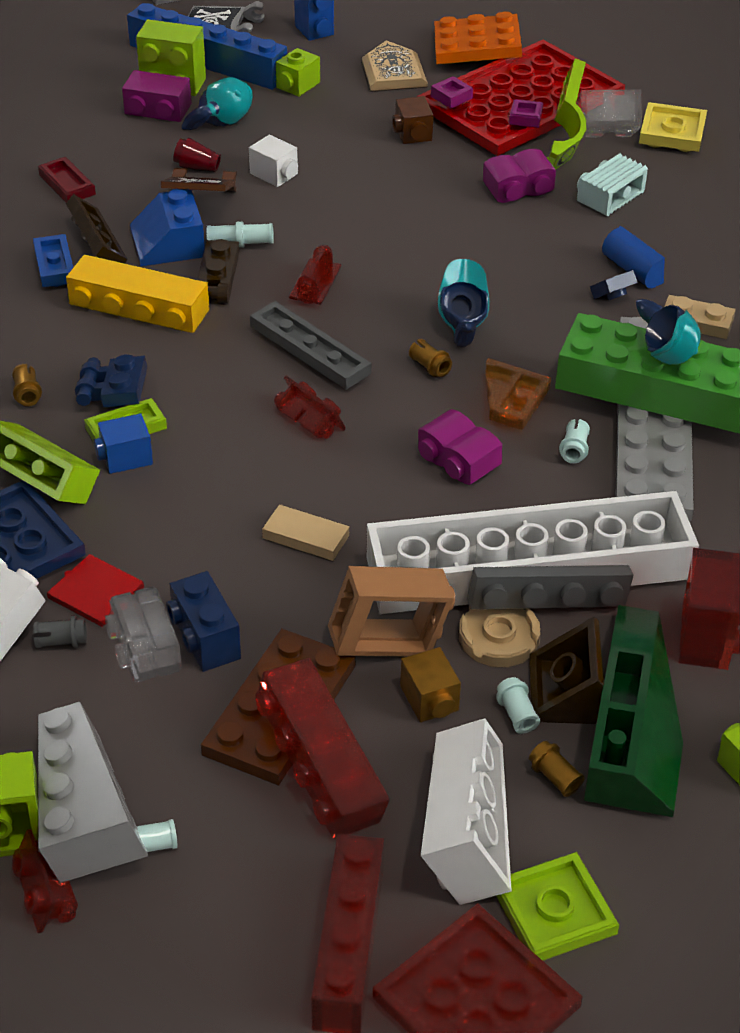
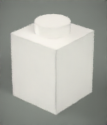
M269 134L249 147L250 174L276 187L282 185L298 174L297 147Z

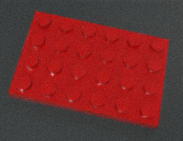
M543 39L523 48L522 57L498 59L458 77L457 79L473 88V99L450 109L431 97V90L417 97L425 96L433 117L487 149L490 153L499 156L561 126L554 119L565 77L576 57ZM586 63L576 104L581 108L583 114L588 113L623 96L625 84ZM513 100L543 103L539 128L509 124Z

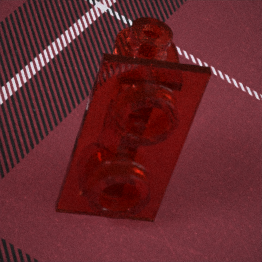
M321 245L315 248L313 259H309L290 293L289 299L303 301L308 304H322L341 268V264L333 263V253L328 245Z
M288 376L284 377L289 387L285 392H279L274 399L276 407L280 412L295 422L306 413L299 423L317 438H329L334 432L335 425L343 431L346 429L339 416L341 410L329 398L324 400L318 398L315 391L304 381L296 383Z
M27 829L19 849H16L13 853L12 868L14 875L20 878L25 893V909L28 914H32L37 933H42L48 919L57 918L61 923L73 920L76 916L78 903L70 881L60 883L59 880H52L57 879V877L38 849V840L35 841L32 829Z

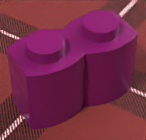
M526 149L513 156L499 155L484 162L483 182L497 202L515 201L525 195L539 196L555 188L556 169L540 149Z
M450 409L418 429V450L421 456L427 461H432L434 464L444 467L451 478L457 479L464 484L471 485L502 464L503 444L490 431L482 427H476L467 416L457 410Z

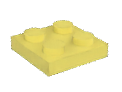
M648 102L640 132L639 144H646L653 148L668 147L683 152H699L707 110Z

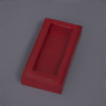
M67 157L38 166L39 175L66 203L73 194L81 199L96 195L95 185Z

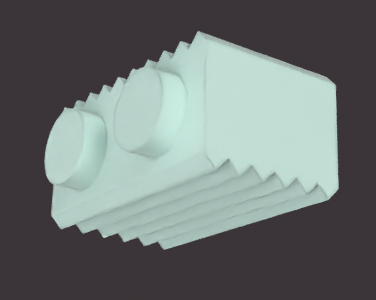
M621 153L608 161L603 160L596 169L589 173L585 172L580 176L577 182V201L609 216L610 213L612 214L618 208L620 209L625 203L628 204L633 198L635 199L640 193L643 194L648 168L646 165L642 166L641 162L637 164L636 160L627 159L626 155L622 156Z

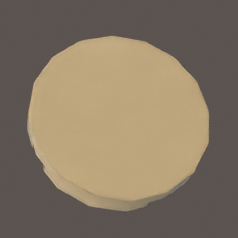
M469 607V612L465 615L463 613L459 622V642L464 652L476 662L491 667H510L525 662L530 658L529 654L536 651L540 642V622L529 608H525V610H471Z

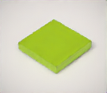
M577 852L512 873V891L496 895L532 964L618 934L619 924Z

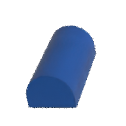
M619 226L607 235L602 245V253L626 272L633 270L636 279L650 289L664 283L665 257L622 226Z

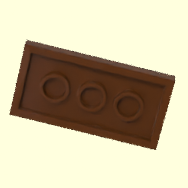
M281 628L201 743L202 756L279 786L354 670L356 656H337L334 647Z

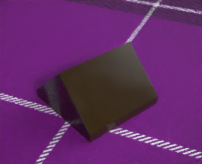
M592 617L529 654L531 704L535 713L539 716L540 722L597 724L604 683L599 620Z

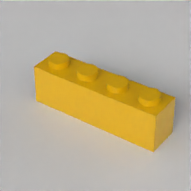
M83 255L66 276L69 304L190 333L195 332L209 311L208 282L89 255Z

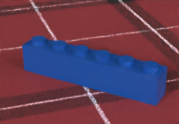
M150 3L140 4L127 15L130 46L137 48L136 35L147 19L202 26L205 68L207 70L273 90L276 88V61L287 55V46L276 43L271 39L252 36L247 32L228 29L224 25L208 23L197 17L181 15L174 10L161 9Z

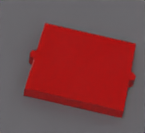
M89 554L71 571L67 570L64 572L65 577L47 592V598L103 627L117 612L127 609V603L144 588V581Z

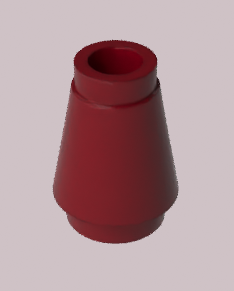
M180 138L175 147L173 161L179 163V166L182 168L216 172L221 162V154L191 138H187V140Z

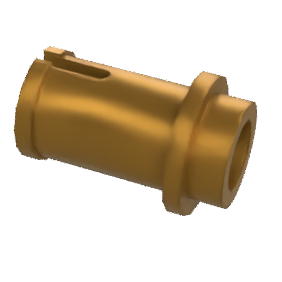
M423 339L417 340V343L422 347L415 342L412 343L409 349L410 358L425 366L430 375L433 377H443L449 373L452 368V360L449 353L444 350L438 351Z
M20 364L12 372L15 382L13 396L21 405L32 406L41 398L42 389L39 383L36 382L35 369L31 365L27 369V364Z
M543 741L530 753L529 760L532 762V769L535 772H542L561 791L564 797L575 793L583 784L585 776L578 772L560 754V747L557 744Z

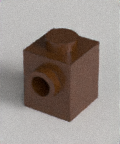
M425 96L396 99L392 125L394 132L399 133L403 144L432 141L433 113Z

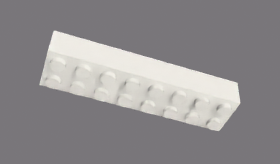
M677 491L367 524L368 566L441 568L444 570L449 586H452L454 589V606L469 604L467 597L473 567L629 565L634 575L631 586L693 579L699 549L698 541ZM377 601L379 614L417 610L420 603Z

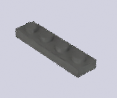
M276 301L250 315V326L346 390L371 375V362Z
M629 565L473 567L467 600L471 610L626 606L634 575Z

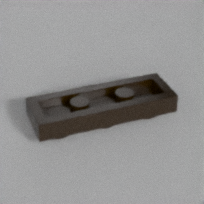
M73 194L66 205L72 214L71 220L82 232V239L92 249L91 255L125 264L128 259L99 209Z

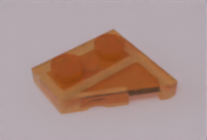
M488 358L486 360L485 373L489 420L523 430L550 390L551 377Z

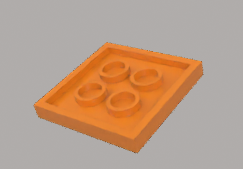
M499 12L495 16L485 17L482 14H473L463 19L449 16L441 18L440 21H434L436 64L522 57V44L517 14Z

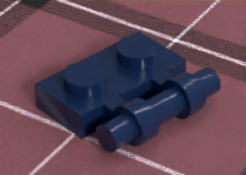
M120 355L110 359L108 366H101L100 360L95 357L89 358L81 367V379L75 387L77 403L86 406L91 401L102 400L103 407L139 404L148 368L145 355Z

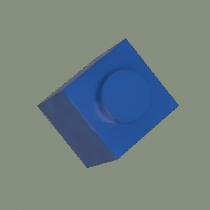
M141 413L98 422L99 438L93 440L98 461L105 460L109 474L153 465L151 438Z

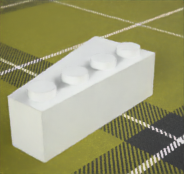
M485 718L436 733L421 857L436 874L441 888L447 889L459 905L512 891L503 743Z

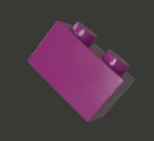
M133 70L122 87L124 114L181 122L192 104L190 78Z

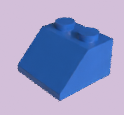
M173 189L169 192L159 193L130 223V230L140 266L203 257L205 249L203 223L192 190Z

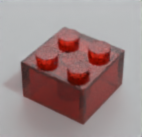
M693 548L682 603L679 663L729 670L732 654L740 653V629H738V625L740 626V553Z

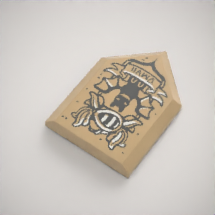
M386 40L362 57V64L370 91L427 87V80L418 54L411 49Z

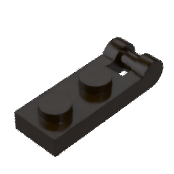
M223 239L206 240L197 280L208 282L209 299H215L218 303H229L239 257V242Z

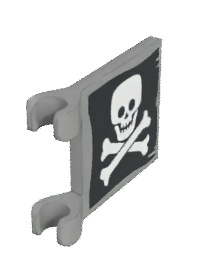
M255 1L246 7L193 6L188 17H197L208 23L224 25L226 28L238 32H251L253 25L251 23L241 24L243 18L245 17L254 23H261L265 15L257 14L254 11L263 9V3Z

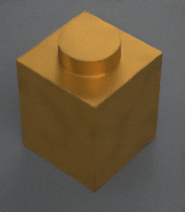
M441 647L401 658L400 687L420 723L434 718H442L450 713L459 711L461 682Z

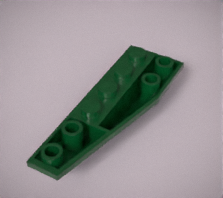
M619 605L591 752L584 801L673 817L683 739L660 614L658 611Z

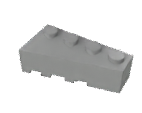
M80 702L38 714V849L60 883L148 856L138 834L134 819L125 802L121 787L113 773V768L100 736Z

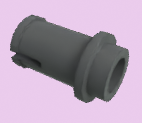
M71 615L70 620L34 622L33 633L51 632V635L34 637L36 648L72 644L73 648H78L80 643H87L85 618L77 619L76 615Z

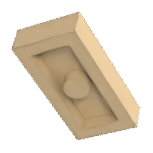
M668 296L664 307L675 305L684 311L687 310L697 322L701 334L727 339L734 320V308L724 307L717 303L710 304L696 301L684 296Z

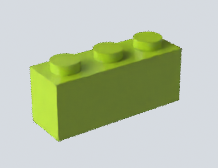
M0 421L1 468L58 501L79 504L87 503L100 469L20 424Z

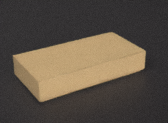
M279 504L262 528L263 539L334 561L349 537V526Z

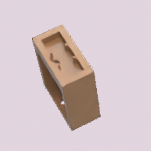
M349 566L328 623L337 656H411L433 649L436 641L442 636L443 624L447 614L454 607L455 592L453 587L449 586L444 570L441 568ZM373 601L420 602L413 620L367 619Z

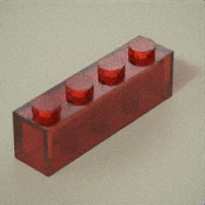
M303 659L264 671L258 691L255 694L257 708L263 717L267 716L274 729V737L278 748L282 752H286L290 758L297 783L301 788H306L313 801L314 813L319 823L326 825L333 839L380 823L390 798L311 659Z
M346 834L337 835L311 997L312 1030L334 1033L362 1032L383 878L384 838Z

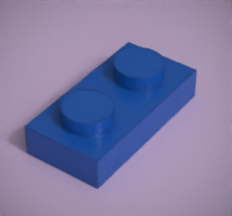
M66 234L33 238L42 287H59L67 284L66 276L73 269Z

